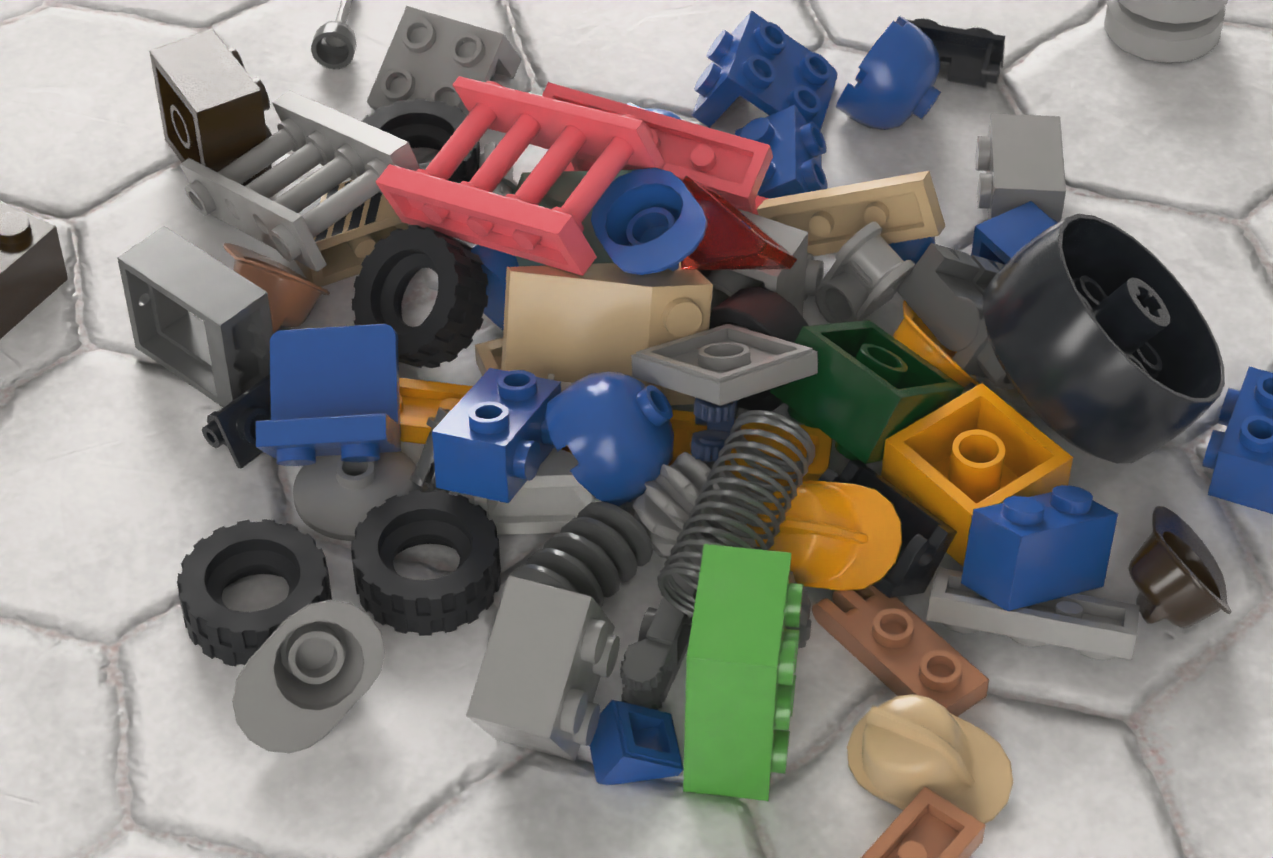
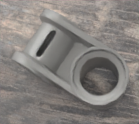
M876 221L863 227L842 246L835 256L836 261L816 288V305L821 315L830 324L862 321L893 298L898 288L915 266L911 259L903 261L880 236L882 228Z

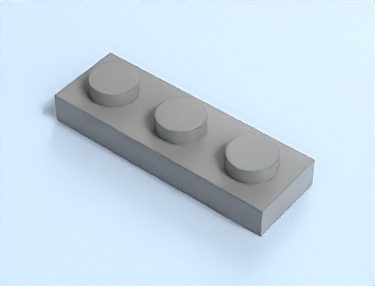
M939 567L937 569L929 599L926 617L928 621L942 623L949 630L958 633L969 634L985 631L1009 636L1013 641L1025 646L1040 647L1052 644L1077 649L1084 656L1097 660H1110L1115 657L1132 660L1137 638L1139 605L1073 594L1020 609L1006 611L961 584L962 572Z

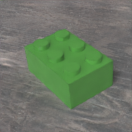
M704 544L686 658L683 792L769 801L772 773L786 774L790 717L793 714L796 675L794 673H796L800 630L786 629V626L799 628L803 584L789 582L791 553Z

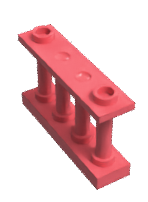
M459 76L452 85L469 114L425 170L417 169L412 171L389 164L375 183L403 223L418 225L425 229L428 227L453 238L583 276L597 258L583 234V220L625 164L642 169H662L666 164L652 139L653 133L645 122L631 114L621 116L506 88L494 81L481 82ZM487 129L506 133L469 182L462 181L459 184L448 181ZM532 140L552 145L515 194L502 196L492 193ZM578 152L599 157L562 207L548 209L538 206Z
M550 82L547 83L542 94L543 97L621 116L631 114L645 122L653 133L652 139L666 163L662 170L670 171L677 176L694 198L696 195L756 215H758L757 208L764 200L769 199L757 194L773 158L770 145ZM534 140L530 143L531 145L548 150L552 146ZM578 152L564 171H589L599 157ZM625 164L621 170H636L642 168Z

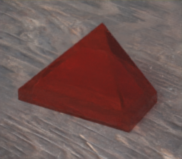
M686 175L682 182L702 207L708 223L702 241L694 252L681 261V270L792 268L797 261L796 257L718 192Z

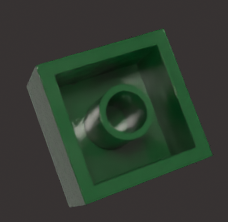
M870 320L803 326L795 343L817 351L818 373L772 388L770 393L789 406L787 412L793 419L805 426L820 429L836 441L835 448L841 455L851 461L860 460L862 463L868 464L883 461L885 439L957 398L965 388Z

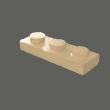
M930 171L766 199L757 208L759 216L807 231V253L813 254V256L837 253L851 237L874 221L882 228L880 236L888 244L939 236L945 228V222Z

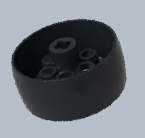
M1075 214L1063 219L1024 245L1000 269L984 290L983 314L987 335L995 356L1011 384L1027 405L1052 430L1087 454L1116 464L1134 463L1183 433L1221 395L1225 385L1223 360L1212 331L1197 305L1176 277L1152 252L1133 236L1113 223L1094 215Z

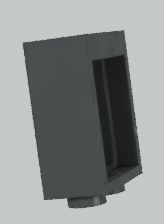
M165 226L117 257L135 348L223 408L270 374V338L273 335L268 293Z

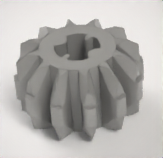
M684 452L677 457L672 465L667 466L663 464L657 479L645 482L647 488L645 493L635 499L633 504L636 511L634 518L643 526L651 538L653 550L660 557L668 559L671 555L670 550L677 543V537L683 531V525L689 518V512L695 506V500L701 494V488L707 482V476L713 470L714 461H701ZM728 470V472H729L734 478H737L735 475H733V474ZM724 472L719 473V477H726ZM723 483L728 490L745 494L732 483ZM718 484L713 485L714 490L720 489ZM717 495L725 503L740 506L727 495ZM712 496L707 497L708 502H715ZM711 507L718 515L736 520V518L726 513L722 508ZM706 508L701 509L702 514H709ZM700 520L695 522L696 527H704ZM706 520L713 528L731 533L730 530L720 525L716 520ZM700 532L704 537L713 539V542L717 543L719 541L711 533Z

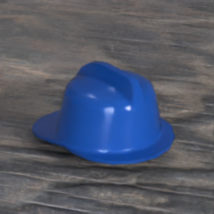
M658 168L636 169L616 178L593 207L591 216L595 235L614 264L625 273L636 275L658 273L667 269L674 272L679 269V263L694 252L704 238L708 223L702 207L685 184L672 172Z

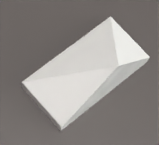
M554 448L541 463L536 476L530 481L527 480L509 503L474 496V505L477 506L479 504L487 511V518L493 520L496 525L497 535L560 533L562 527L573 518H577L578 513L591 502H601V500L595 498L569 471L579 464L576 458L567 451L561 449L557 452L556 448Z

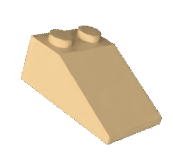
M682 260L679 263V269L674 272L667 269L662 272L646 275L625 273L614 263L591 264L583 276L547 265L507 267L501 370H524L533 373L536 377L548 379V374H555V381L572 383L591 373L608 371L620 372L632 377L631 355L636 354L637 351L709 330L713 284L688 260ZM637 379L646 387L652 385L658 388L665 395L670 405L695 403V397Z

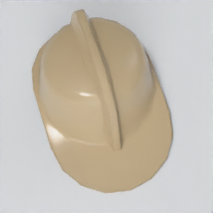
M911 694L894 697L878 707L872 706L869 712L853 728L847 745L848 766L858 784L875 797L901 810H904L924 787L938 794L983 824L992 821L1008 803L1013 786L1011 762L1000 743L979 727L951 714L944 706L932 698Z

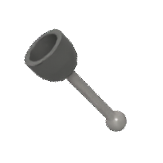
M341 0L336 20L328 21L321 25L314 34L311 53L313 58L323 67L341 69L349 65L353 60L356 39L354 32L346 24L352 0Z

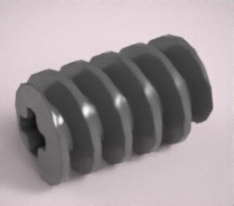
M603 501L591 502L578 513L577 518H573L565 524L560 533L550 538L544 544L543 549H539L527 559L526 564L521 565L510 576L591 596L601 608L604 597L609 598L616 594L620 589L621 582H626L636 575L637 566L642 567L651 560L653 553L651 538L643 526L631 514L617 505Z

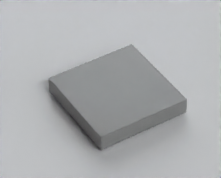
M725 324L637 351L636 354L631 355L632 377L720 406L818 373L817 351L813 350V348L731 324Z

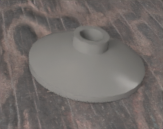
M402 451L380 453V460L358 463L341 461V455L316 456V463L303 466L296 476L293 486L296 511L303 522L314 531L333 539L355 541L357 525L359 522L363 523L367 518V512L376 506L378 508L386 503V499L395 495L400 497L409 494V491L421 490L422 492V487L410 480L417 466Z

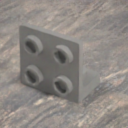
M406 6L368 96L367 103L372 109L376 110L382 106L394 104L393 102L400 100H439L446 102L449 106H457L467 116L469 112L452 85L455 80L461 76L487 82L494 77V74L514 79L522 59L502 33Z

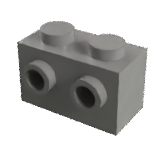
M991 113L988 137L978 136L976 145V171H986V174H979L977 207L987 209L988 220L1032 201L1051 219L1057 222L1061 221L1066 195L1060 116Z

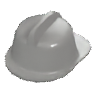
M327 600L308 604L282 621L275 632L248 660L236 679L232 700L236 723L249 741L267 751L292 753L313 746L336 726L353 705L370 689L381 673L385 655L381 631L370 615L351 603Z

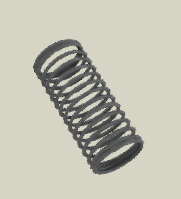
M751 410L741 413L730 429V435L725 440V446L719 452V458L713 464V470L707 476V482L701 488V494L695 500V506L689 512V518L683 525V531L677 537V543L670 550L671 555L664 562V567L657 577L658 587L663 596L678 610L693 617L696 598L683 590L675 582L671 574L678 573L690 586L697 589L698 583L688 576L691 575L699 578L701 566L694 564L688 558H699L702 560L703 553L695 545L711 544L724 546L707 540L700 532L711 533L714 537L732 547L769 550L774 545V537L780 532L779 525L786 520L785 513L791 508V501L797 496V489L803 484L802 477L808 472V467L815 457V445L808 433L797 423L783 415L764 410ZM748 423H765L779 427L793 434L804 445L807 457L805 458L800 449L775 433L760 429L741 430V426ZM744 434L760 435L774 439L797 454L800 461L795 462L783 452L769 445L748 441L745 439ZM735 448L737 453H731V449ZM758 449L768 451L781 459L771 457ZM734 458L743 459L753 468L739 465ZM729 460L731 465H725V461ZM756 462L760 463L761 465H763V466H765V467L774 469V470L777 471L778 473H776V472H774V471H771V470H769V469H766V468L760 466L759 464H757ZM728 470L738 471L749 481L734 478ZM724 472L726 477H719V473ZM787 472H795L796 474L789 475ZM751 474L756 475V476H758L759 478H761V479H763V480H765V481H767V482H769V483H766V482H764V481H761V480L755 478L754 476H752ZM774 478L787 480L790 486L784 487ZM723 483H732L745 494L728 490ZM718 484L720 489L714 490L713 485ZM747 487H749V488H751V489H753V490H755V491H757V492H759V493H756V492H754V491H751V490L748 489ZM766 489L780 491L784 498H776ZM717 495H727L740 506L725 503ZM712 496L715 502H708L707 497ZM760 501L774 503L778 510H770ZM711 507L722 508L737 520L718 515ZM706 508L709 514H702L701 509ZM747 510L757 514L768 515L772 522H764ZM700 520L704 527H696L695 522ZM706 520H716L720 525L733 533L755 539L760 546H750L743 539L728 531L713 528ZM739 521L752 526L762 527L766 534H757L750 527ZM694 533L698 539H690L689 534ZM688 545L692 552H684L683 546ZM683 558L684 562H677V559ZM667 578H668L670 584L672 585V587H673L678 593H676V592L670 587V585H669L668 582H667Z

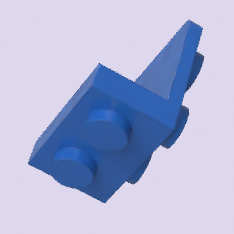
M752 10L731 34L723 30L717 36L706 56L712 62L703 71L694 87V91L700 95L692 117L710 128L731 104L741 96L769 116L795 105L806 122H814L821 131L838 77L835 68L823 56L811 52L785 34L778 25L766 21Z
M372 324L279 330L271 336V420L256 421V447L276 459V463L282 466L312 465L316 463V456L341 455V461L373 462L380 460V453L401 452L398 335L390 325Z

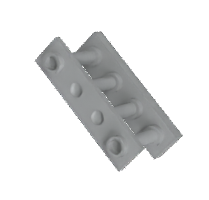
M289 90L272 102L281 120V123L277 125L278 132L219 172L190 158L182 162L180 166L190 183L185 187L186 194L194 207L202 215L211 214L276 249L287 261L296 260L318 272L327 264L314 237L378 192L382 193L375 182L389 164L412 171L421 168L408 141ZM291 150L294 152L246 186L241 185ZM318 164L323 165V167L275 200L269 199ZM351 178L353 180L303 216L298 214L346 179Z

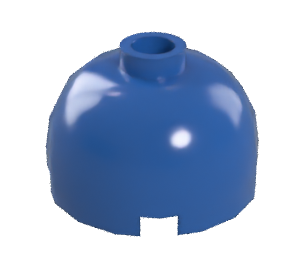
M901 15L898 16L896 22L893 21L886 28L858 67L860 71L855 78L857 84L855 86L850 83L846 85L837 101L836 108L856 122L869 128L881 130L899 127L913 114L922 120L941 94L938 89L933 87L940 70L939 54L931 39L917 26Z
M620 372L591 373L573 382L547 403L545 419L550 438L557 452L568 445L572 455L579 462L578 465L569 471L587 491L603 502L620 507L628 501L635 500L645 493L647 489L645 482L656 480L660 475L661 466L663 464L669 466L673 458L674 431L670 421L673 411L665 395L655 386L648 385L646 387L639 380Z

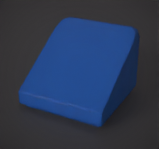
M611 700L599 714L596 732L589 745L595 778L598 784L617 785L679 776L684 770L671 713Z

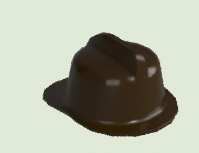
M1163 506L1155 507L1152 513L1153 532L1132 558L1128 566L1130 577L1140 591L1136 599V605L1140 606L1139 612L1142 618L1148 624H1153L1166 618L1173 625L1184 629L1199 623L1220 610L1230 614L1231 609L1227 604L1226 584L1223 574L1206 545L1176 513Z

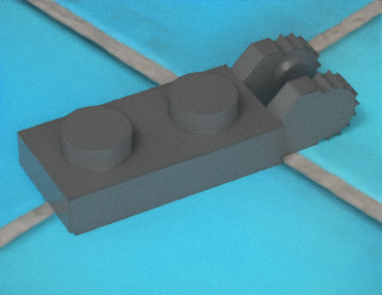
M694 534L689 536L690 539H698ZM688 545L684 547V552H692ZM695 545L703 553L704 545ZM688 557L694 564L701 566V559ZM680 558L677 559V562H684V560ZM678 573L671 574L675 582L683 590L696 598L697 589L690 586ZM688 575L692 580L698 583L699 578ZM667 578V582H668V584L670 585V587H671L676 593H678V592L672 587V585L670 584V582H669V580H668V578ZM664 596L658 609L649 607L645 612L639 631L638 642L628 645L624 654V661H621L620 678H622V684H625V687L622 688V702L655 710L662 708V702H665L688 650L693 617L675 608Z

